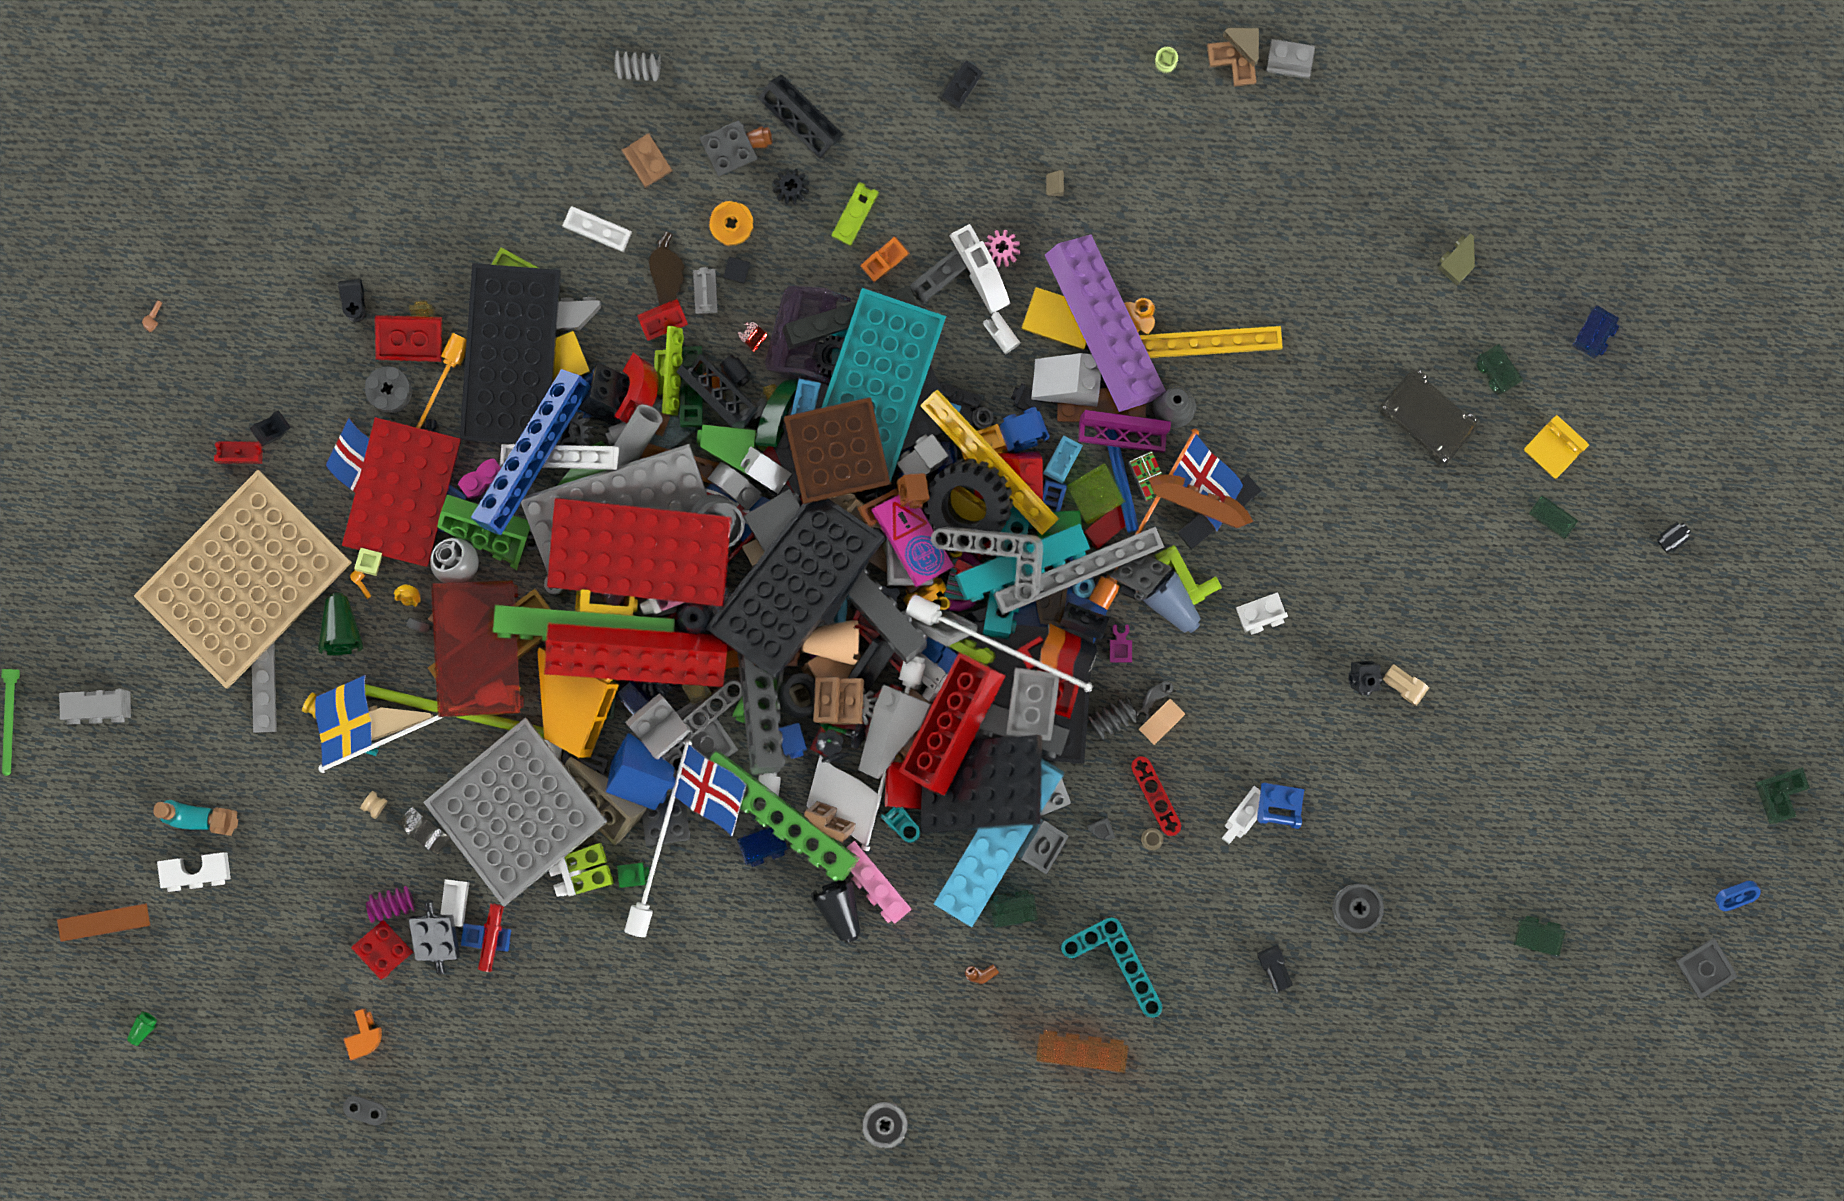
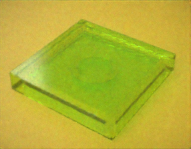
M1105 463L1067 485L1083 518L1088 524L1126 502Z

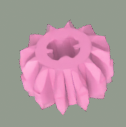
M996 230V238L988 235L987 239L991 243H984L986 248L989 249L988 251L992 255L993 261L997 260L996 267H1000L1001 261H1004L1005 267H1008V259L1015 263L1016 258L1014 255L1020 254V250L1016 249L1020 242H1012L1015 239V235L1012 234L1008 238L1007 230L1003 231V236H1000L999 231ZM1004 244L1005 249L1008 248V250L999 253V249H996V247Z

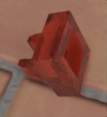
M752 321L751 324L746 322L744 325L747 329L743 334L740 331L737 334L740 337L739 339L755 352L768 334L755 322Z

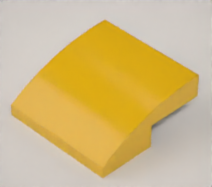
M574 331L556 338L553 382L561 369L580 376L590 373Z

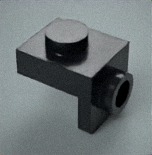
M278 410L269 418L254 424L250 430L261 446H265L281 439L290 429V425Z

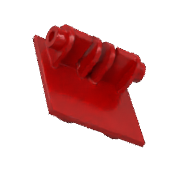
M384 920L351 947L380 980L385 979L392 970L413 953Z

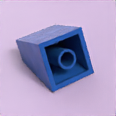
M628 733L611 760L606 793L655 810L659 803L665 801L667 790H671L675 784L676 777H673L675 767L662 757L655 759L644 743Z

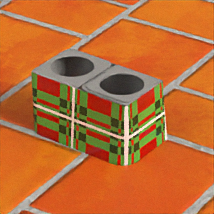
M1152 451L1128 463L1145 502L1156 498L1148 478L1162 475Z

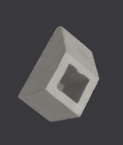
M584 297L583 301H574V298H561L558 307L557 330H581L601 309L600 300H596L595 297Z

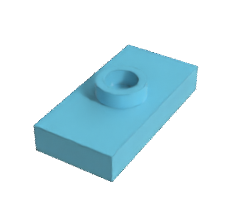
M1063 435L1043 474L1063 484L1083 445Z

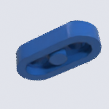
M1745 881L1721 890L1717 894L1715 901L1720 910L1730 911L1755 901L1760 896V889L1754 881Z

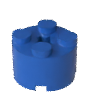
M1036 407L1025 410L1023 415L1016 417V414H1012L1003 418L1004 422L999 427L1008 453H1011L1013 449L1015 453L1037 446L1038 440L1043 439V442L1050 438L1042 415L1037 411Z

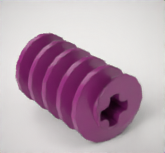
M404 886L403 893L398 888H395V895H392L387 890L386 897H383L381 892H378L376 900L370 894L369 901L366 902L367 913L371 923L375 921V915L381 921L384 918V914L388 919L392 918L393 912L397 917L400 916L401 909L405 914H409L410 907L415 912L413 897L407 886Z

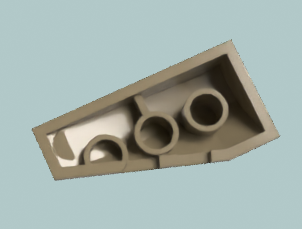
M570 757L564 766L608 821L599 828V831L614 845H617L640 821L647 807L606 793L608 778Z

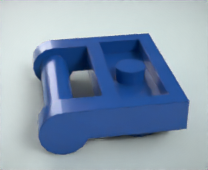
M1262 783L1257 814L1258 822L1263 824L1271 822L1290 825L1291 828L1299 829L1302 825L1301 810L1304 789ZM1269 807L1291 810V815L1269 813L1268 809Z

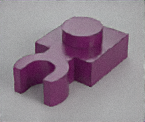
M1117 625L1113 626L1112 632L1116 636V640H1110V663H1132V640H1126L1130 630L1129 625H1125L1124 633H1118Z

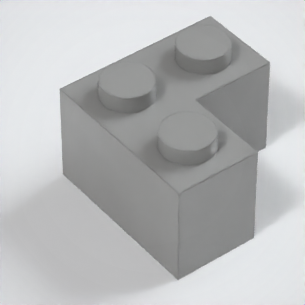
M933 434L929 437L924 435L915 442L916 446L913 452L910 453L908 450L898 458L900 461L897 463V466L904 475L925 473L927 477L949 461L948 454Z

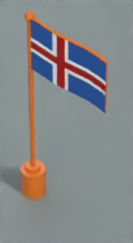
M1192 429V434L1169 475L1186 478L1183 484L1184 487L1187 488L1189 484L1199 488V493L1205 496L1208 493L1221 497L1220 502H1224L1226 496L1236 499L1243 487L1240 479L1228 466L1210 452L1198 437L1199 431ZM1156 496L1135 535L1142 532L1160 497ZM1207 517L1215 530L1218 531L1222 523ZM1108 574L1106 578L1101 576L1088 600L1108 610L1120 589V586L1117 585L1119 581L1111 578Z

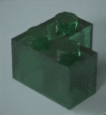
M1803 767L1755 782L1769 824H1776L1796 817L1789 795L1810 789Z

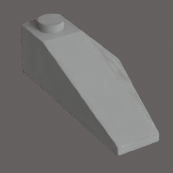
M883 685L874 707L858 770L879 779L895 760V756L902 747H905L910 742L911 736L916 731H919L930 710L931 704Z

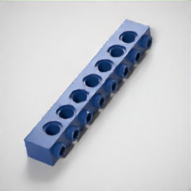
M563 369L560 370L471 516V519L483 529L499 535L503 533L591 387L580 375Z

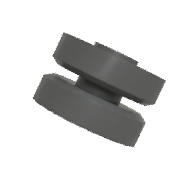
M719 494L707 495L699 499L691 510L692 513L732 517L729 547L733 546L744 532L745 521L743 515L727 497Z
M1352 884L1345 886L1336 894L1333 900L1332 912L1334 919L1340 927L1349 932L1363 933L1372 930L1379 924L1383 917L1384 904L1382 897L1374 888L1364 884ZM1357 904H1359L1361 906V911H1354L1353 906H1357Z

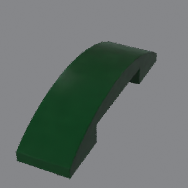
M702 346L682 347V365L690 367L698 355L702 354ZM703 362L697 369L700 375H703ZM681 377L680 427H702L703 398Z
M785 380L770 396L759 422L755 441L756 445L772 447L778 445L784 433L782 426L784 416L787 415L794 402L799 380Z

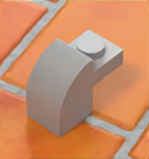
M720 462L708 477L710 482L747 510L761 494L746 478L723 462Z

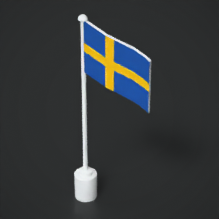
M364 675L316 697L315 715L322 743V765L319 766V771L325 773L324 770L475 703H478L479 706L483 705L486 709L510 698L502 679H496L476 688L475 699L372 744L371 719L365 696Z

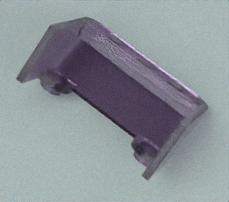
M787 287L782 295L766 356V369L798 379L830 383L829 378L819 375L820 367L815 365L818 361L811 359L816 341L789 350L782 329L787 323L836 309L837 301L851 302V298L826 288Z

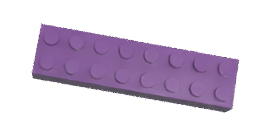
M1092 235L1058 243L1045 254V257L1119 412L1152 402L1166 390Z

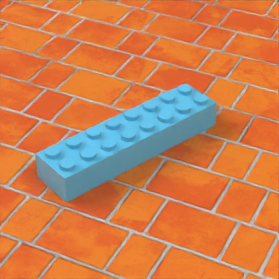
M1042 759L1041 812L1065 773ZM1033 825L978 830L934 905L972 927Z

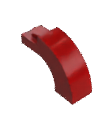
M635 353L631 355L622 371L628 375L630 386L625 399L615 414L616 418L626 424L639 405L653 407L659 386L656 369Z

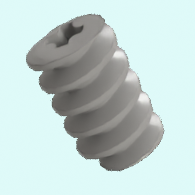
M616 51L615 73H617L619 79H622L625 73L628 80L632 78L633 74L636 80H640L643 74L645 81H648L650 75H652L653 81L656 82L660 74V55L655 60L653 53H651L649 59H646L645 53H642L640 59H638L636 52L629 58L627 51H625L623 57H620L619 51Z

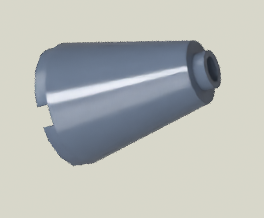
M1174 571L1169 572L1158 586L1150 592L1147 598L1143 600L1147 606L1184 633L1187 631L1191 633L1200 626L1198 622L1201 618L1179 575Z

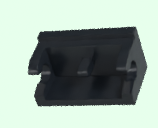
M967 60L961 62L938 96V99L948 102L952 108L960 109L984 72Z

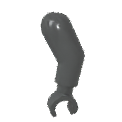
M1163 681L1148 690L1142 703V709L1136 712V717L1139 713L1145 714L1146 717L1142 723L1149 719L1148 712L1153 708L1155 701L1172 693L1173 684L1169 681Z

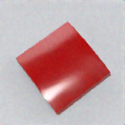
M892 762L886 769L885 807L921 810L922 785L898 772L903 762Z

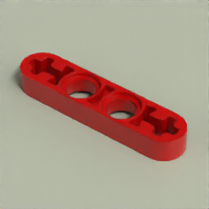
M1137 757L1131 763V769L1162 832L1167 836L1177 835L1181 830L1180 820L1151 762L1146 757ZM1139 760L1142 763H1147L1145 767L1146 773L1148 774L1151 771L1153 776L1147 777L1143 781L1139 778L1144 776L1142 771H1136L1135 769ZM1148 780H1153L1157 783V790L1153 793L1145 790V783ZM1158 800H1164L1167 803V810L1163 813L1155 810V803ZM1170 811L1173 816H1169L1170 821L1177 823L1173 833L1171 830L1166 831V820L1163 819L1161 821L1159 818L1160 816L1167 815Z

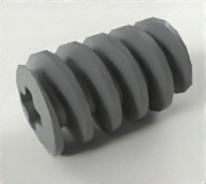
M1125 696L1126 703L1121 699L1117 701L1118 707L1113 703L1110 704V712L1105 707L1102 708V716L1097 711L1094 712L1095 720L1088 716L1089 723L1096 735L1105 739V731L1113 735L1112 727L1120 731V723L1128 727V719H1131L1134 723L1137 722L1135 710L1127 696Z

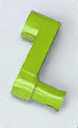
M1175 545L1154 555L1156 560L1172 567L1179 575L1194 605L1205 600L1206 596L1222 589L1216 576L1200 585L1195 584Z

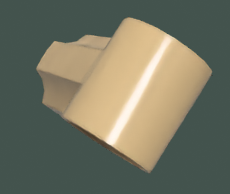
M1394 664L1382 679L1389 686L1400 692L1404 699L1415 706L1419 704L1429 689L1424 682L1416 677H1411Z

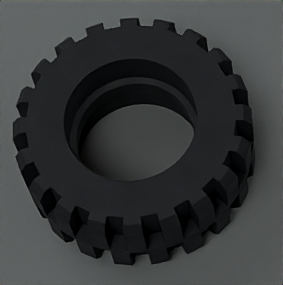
M962 459L954 464L947 465L934 477L928 486L929 500L926 501L927 504L924 506L925 513L930 515L927 519L930 525L933 524L935 526L934 531L943 527L1000 532L1009 520L1012 513L1010 509L1013 507V500L1009 499V496L1012 494L1011 488H1006L1005 486L1006 478L1004 476L1000 478L997 474L999 470L995 467L992 469L988 468L987 462L982 461L980 464H977L976 459H969L967 462ZM956 486L972 487L982 495L987 508L986 515L982 520L970 521L956 513L950 498L951 491ZM941 532V534L944 536L943 540L947 542V535ZM963 534L961 542L966 544V546L969 545L970 541L968 536ZM988 537L983 538V545L990 540Z

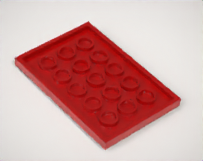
M375 417L342 546L356 550L364 548L382 553L384 557L429 567L439 529L437 524L448 494L461 439Z

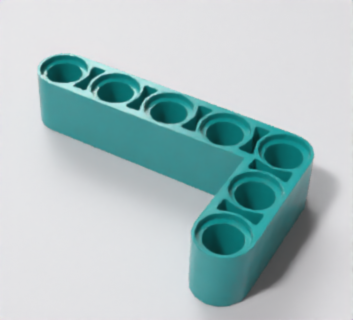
M1106 918L1063 941L1061 951L1068 958L1077 957L1107 942L1144 1015L1152 1018L1160 1015L1162 1004L1122 925L1117 919ZM1109 921H1113L1117 925V930L1113 934H1108L1105 931V924ZM1089 931H1093L1097 935V941L1094 944H1088L1085 941V935ZM1070 941L1077 944V951L1074 954H1068L1065 951V945ZM1119 941L1127 944V950L1123 954L1115 951V945ZM1129 961H1134L1137 964V970L1133 974H1129L1125 970V965ZM1139 981L1146 982L1148 986L1147 991L1143 994L1137 993L1135 989ZM1149 1001H1155L1158 1006L1157 1011L1153 1014H1149L1146 1011V1004Z

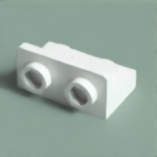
M1278 593L1236 607L1244 632L1250 631L1251 635L1263 631L1262 626L1271 624L1272 627L1283 624L1285 623L1283 619L1288 617Z

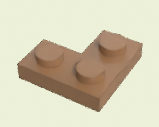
M1229 42L1207 45L1210 67L1231 65L1234 86L1256 84L1255 67Z

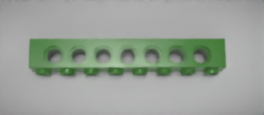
M720 751L714 752L709 760L733 772L748 787V794L743 797L741 802V810L746 813L752 812L757 816L755 820L764 827L769 825L774 829L773 834L783 841L786 838L792 843L791 848L800 854L802 852L809 856L808 860L818 868L821 865L828 870L826 874L835 881L838 879L845 880L860 859L857 855L836 839L816 828L803 814ZM760 797L766 802L763 810H759L756 806V801ZM777 811H780L784 816L780 824L774 821V814ZM795 824L801 828V834L798 837L793 836L791 833V829ZM812 838H816L819 842V847L815 851L809 847V841ZM830 851L834 852L837 857L834 864H830L826 859Z

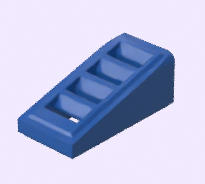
M1045 478L1043 502L1046 505L1056 507V512L1061 510L1067 483L1062 484ZM1048 487L1061 489L1060 493L1049 491ZM1046 495L1058 498V502L1045 499Z

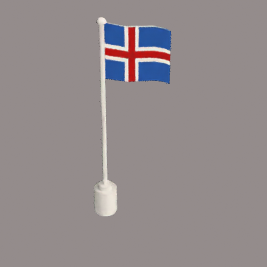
M688 739L683 742L685 747L642 902L631 905L624 932L634 936L646 937L653 911L649 909L650 905L646 904L675 797L694 812L717 823L732 836L745 792L746 784L733 772L707 759L691 746L692 742Z

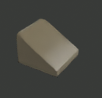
M1063 170L1047 174V196H1062L1064 194Z

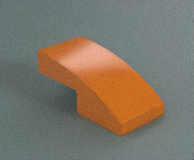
M893 237L860 266L876 282L910 253L897 237Z

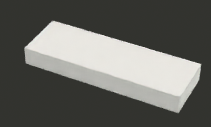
M572 206L563 223L564 228L621 252H624L632 234L630 230Z

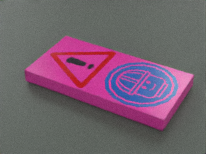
M898 495L872 509L873 514L915 587L954 567L946 551L933 546L931 537L934 530L921 508L910 509L909 506L901 507Z

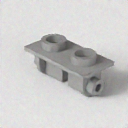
M702 267L699 270H693L695 314L718 313L715 269Z

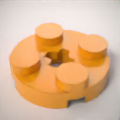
M723 202L716 206L711 214V233L718 242L726 246L739 245L745 242L753 231L752 214L741 203ZM728 218H731V220H737V223L735 224L736 227L734 229H732L731 227L727 228L725 226L728 224Z
M937 576L933 579L932 585H923L910 594L905 590L907 595L903 601L908 606L911 598L914 595H918L932 602L938 598L936 593L940 590L944 593L947 587L943 579Z

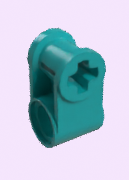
M893 807L886 815L882 814L880 816L905 842L914 843L919 839V827L903 808ZM910 826L916 829L915 837L911 839L906 838L904 830Z

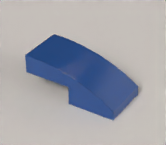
M464 924L461 946L482 948L486 928L480 925ZM502 928L499 931L496 950L509 951L511 929Z

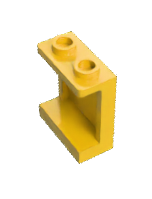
M590 590L576 591V612L633 616V613L637 612L638 599H634L632 596H624V606L589 604Z

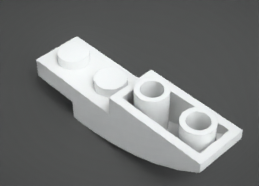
M969 224L951 233L950 238L971 273L969 277L990 314L1009 305L1010 301L995 263L984 242L979 241L971 225Z

